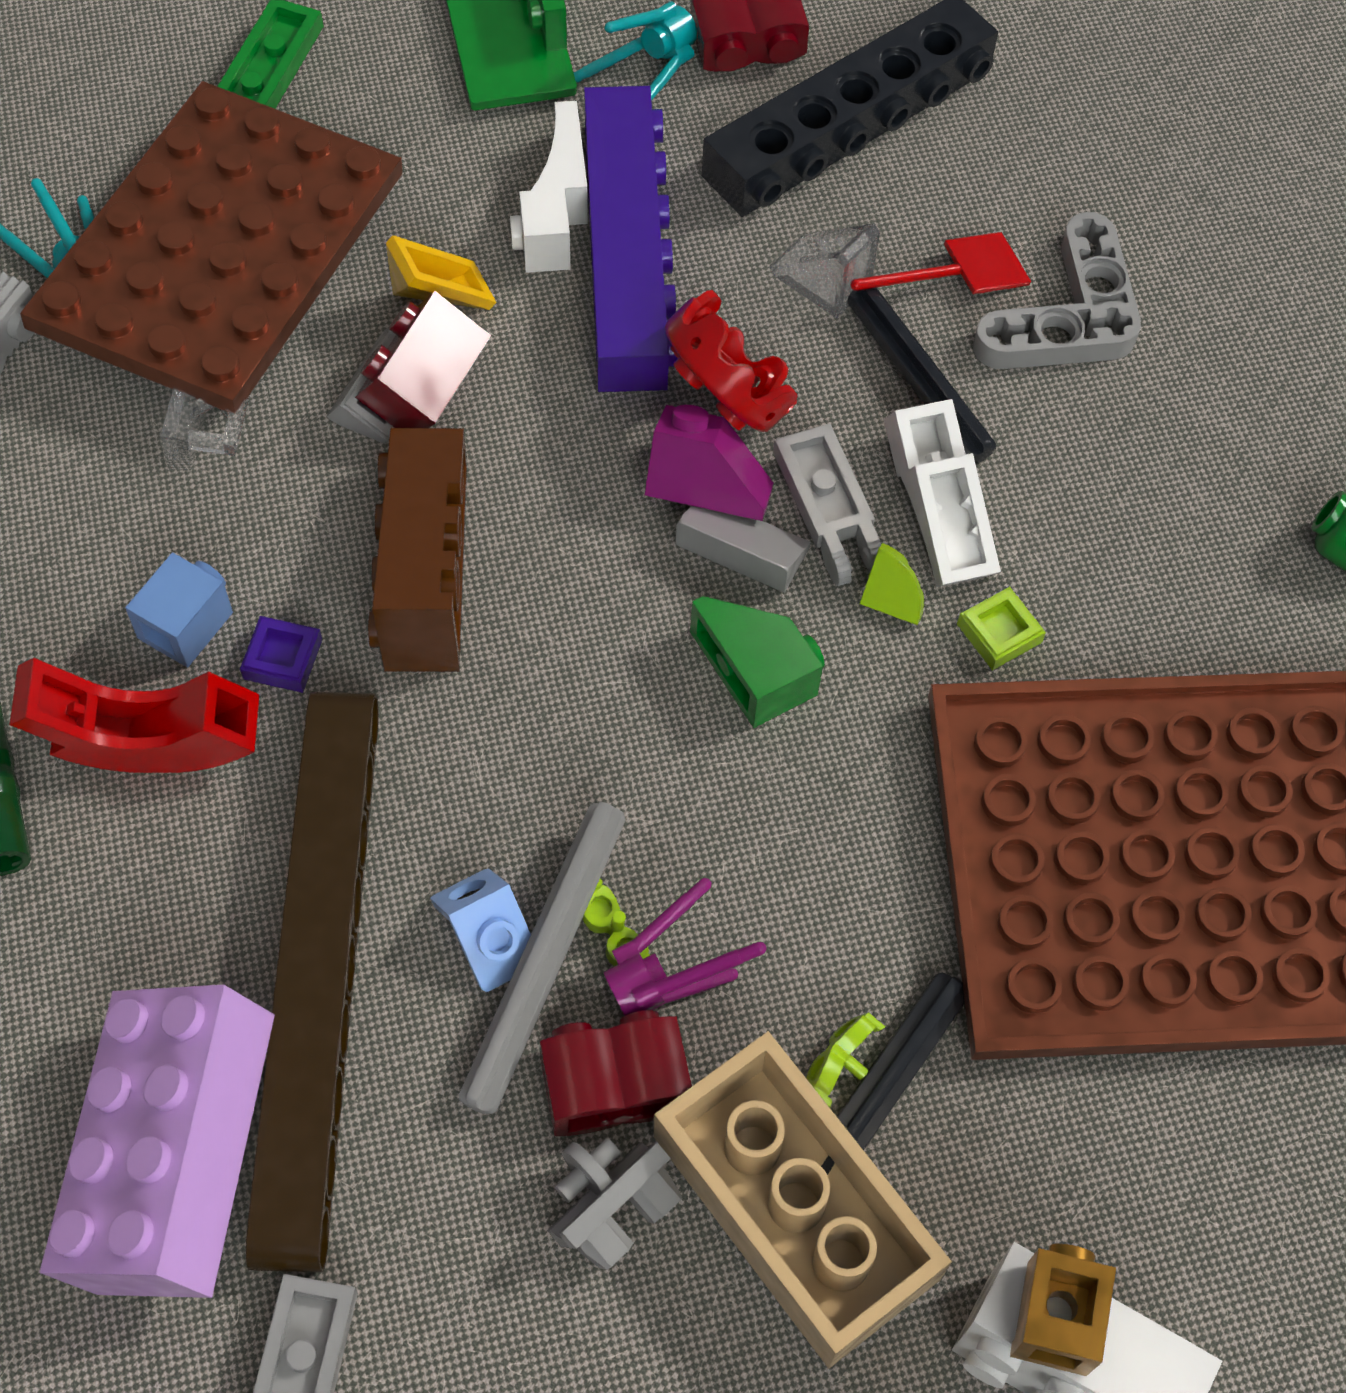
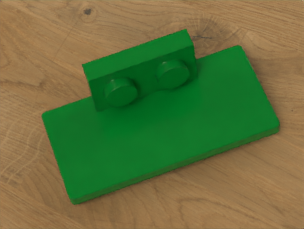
M445 0L468 100L472 110L477 111L558 99L577 94V84L567 50L566 6L564 0Z

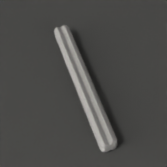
M600 801L589 806L459 1093L460 1102L476 1112L493 1114L497 1111L623 828L625 814L608 803Z

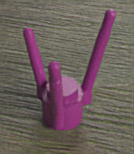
M702 878L633 940L612 950L618 964L603 973L624 1015L642 1010H654L664 1004L732 982L738 977V971L733 967L759 957L766 952V945L761 941L668 977L655 953L644 959L641 957L640 953L711 888L712 882L710 879Z

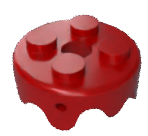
M708 290L697 298L691 297L665 324V333L672 344L670 348L678 358L673 363L674 367L696 390H699L704 385L719 400L716 404L718 411L738 431H741L746 425L759 432L771 430L797 403L798 394L787 384L781 386L788 374L789 368L786 362L776 356L766 357L758 362L751 361L744 350V334L741 329L737 327L729 328L727 322L716 314L722 302L717 293L713 290Z

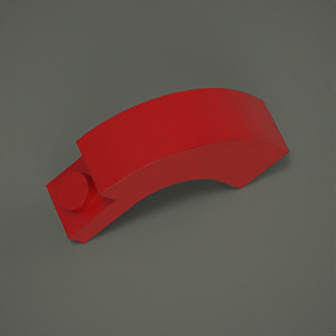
M32 658L17 667L9 725L51 741V756L76 764L128 773L192 772L225 765L255 752L259 694L209 671L181 685L155 691L121 690L93 683L39 659Z

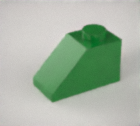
M705 596L692 601L690 633L753 728L818 696L822 670L825 666L823 654L816 641L810 635L802 636L790 617Z

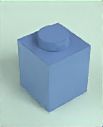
M173 552L125 607L139 640L187 668L233 613L225 588L226 582L221 574L205 562L196 561L192 564Z

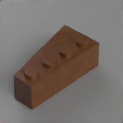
M391 428L388 452H379L378 484L380 489H384L383 503H376L375 536L376 540H379L378 556H373L372 590L374 596L368 620L370 648H380L384 672H460L467 454L464 428Z

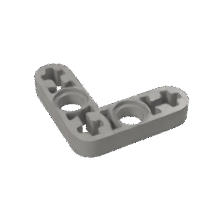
M1083 212L1073 216L1066 226L1061 243V252L1075 304L1005 309L987 313L980 319L973 341V352L981 363L994 369H1012L1116 360L1124 358L1131 353L1141 329V318L1117 231L1107 217L1096 212ZM1086 237H1088L1091 244H1097L1094 257L1089 258L1091 249ZM1092 277L1105 278L1113 284L1115 290L1108 293H1099L1092 290L1087 285L1086 280ZM1105 325L1112 326V329H1113V331H1114L1115 333H1119V334L1122 333V334H1121V335H1113V332H1112L1111 328L1104 327V326H1105ZM1051 326L1060 327L1066 330L1072 339L1062 344L1054 343L1044 337L1042 330ZM1024 331L1030 332L1029 343L1027 342L1028 334H1023ZM992 335H1001L1003 342L1009 344L1001 345L999 339L992 337Z

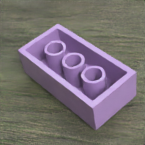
M226 985L112 991L39 1273L96 1295L212 1298L275 1015Z

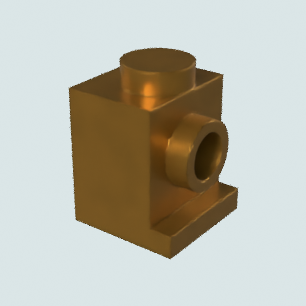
M1051 1244L1049 1250L1038 1248L1027 1263L1016 1335L1012 1341L1010 1357L1083 1376L1089 1375L1103 1362L1116 1267L1096 1263V1255L1093 1252L1075 1245ZM1052 1297H1059L1065 1300L1072 1311L1071 1320L1050 1316L1047 1310V1300Z

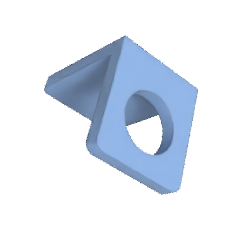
M484 869L433 895L430 899L434 907L450 921L479 987L483 991L489 992L510 981L531 936L510 885L492 870ZM480 889L479 891L468 897L458 899L471 891Z

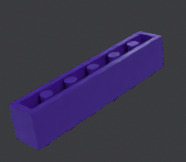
M650 86L584 87L585 142L598 392L668 390L669 367H674L673 363L678 358L670 348L672 344L665 333L667 320L676 312L675 284L664 285L663 275L672 274L673 272L672 239H661L660 229H669L668 194L658 195L657 186L666 185L665 151H655L654 144L663 143L662 109H652Z

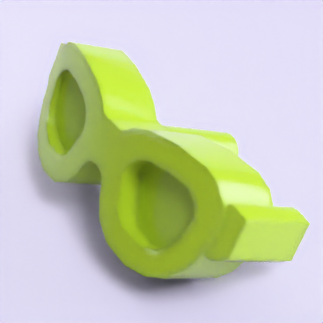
M600 879L584 913L583 921L592 932L608 933L610 935L606 944V957L609 963L615 966L618 963L612 950L633 940L638 934L624 926L625 913L620 910L617 899L611 889L602 885L603 881ZM648 947L640 953L643 959L650 956Z
M869 1012L854 1017L839 1027L830 1037L828 1048L813 1061L806 1079L829 1108L831 1107L832 1099L828 1096L833 1090L843 1067L858 1080H862L868 1073V1069L850 1054L872 1031L877 1032L885 1028Z

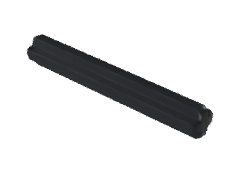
M877 288L850 292L847 298L848 305L923 404L949 399L953 400L965 454L973 453L975 465L982 463L996 450V442Z
M940 972L933 977L874 1061L867 1075L861 1080L837 1114V1118L863 1150L867 1147L965 1004L963 982L955 976L951 977L946 973ZM828 1155L821 1167L828 1175L835 1163Z

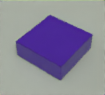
M260 616L240 667L243 680L303 693L322 643L320 629Z

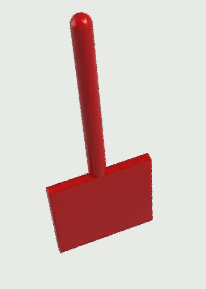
M997 232L945 240L944 246L955 264L854 279L851 281L850 287L852 290L858 291L961 274L972 294L1029 286L1031 280L1003 233Z

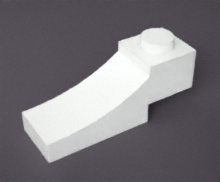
M577 101L555 102V132L547 163L531 191H519L520 215L510 216L512 250L524 251L526 273L571 270L569 225L588 224L587 180Z
M949 399L894 411L884 419L897 478L901 477L914 508L930 559L936 587L982 578L1001 572L973 453L965 454L953 400Z

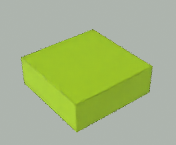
M1010 586L960 613L957 621V626L992 671L1041 644L1046 634L1045 630Z

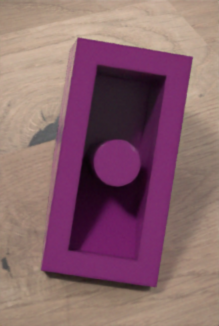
M666 405L653 433L644 495L763 521L774 482L724 417L709 414L699 406L679 405L674 407Z

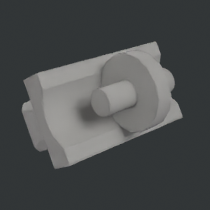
M606 1138L590 1154L578 1143L572 1142L561 1153L572 1171L555 1186V1189L568 1203L585 1187L590 1190L547 1231L561 1247L577 1249L598 1268L610 1269L634 1244L611 1217L628 1199L648 1223L657 1222L681 1201L682 1196L668 1172L663 1168L671 1159L658 1142H654L649 1147L639 1143L614 1168L606 1173L604 1169L621 1154L618 1147L610 1139Z

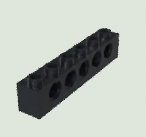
M943 0L703 139L701 176L742 218L761 206H770L783 193L801 182L817 178L825 168L845 156H853L859 153L867 143L887 131L898 130L909 118L929 106L936 107L940 105L951 93L968 83H976L983 79L992 68L999 31L966 1Z

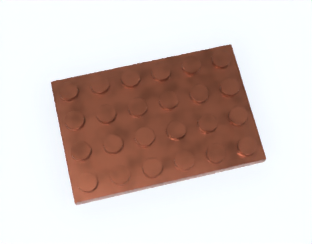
M202 81L21 311L20 315L24 328L236 415L401 177L402 158Z

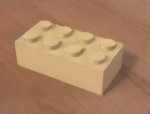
M769 1031L654 1114V1138L670 1156L671 1161L828 1369L938 1283L952 1263L950 1258ZM829 1155L835 1164L827 1175L821 1166Z

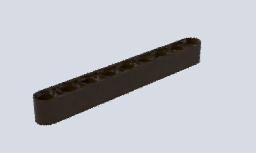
M312 691L308 697L272 1013L275 1016L268 1043L247 1227L246 1262L247 1268L250 1271L323 1273L327 1261L378 737L379 711L376 693Z

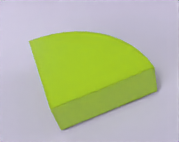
M882 543L874 560L860 604L918 625L924 608V595L919 581L904 555L893 547Z

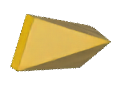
M394 235L386 242L393 295L425 300L436 291L453 305L490 310L497 303L474 261Z

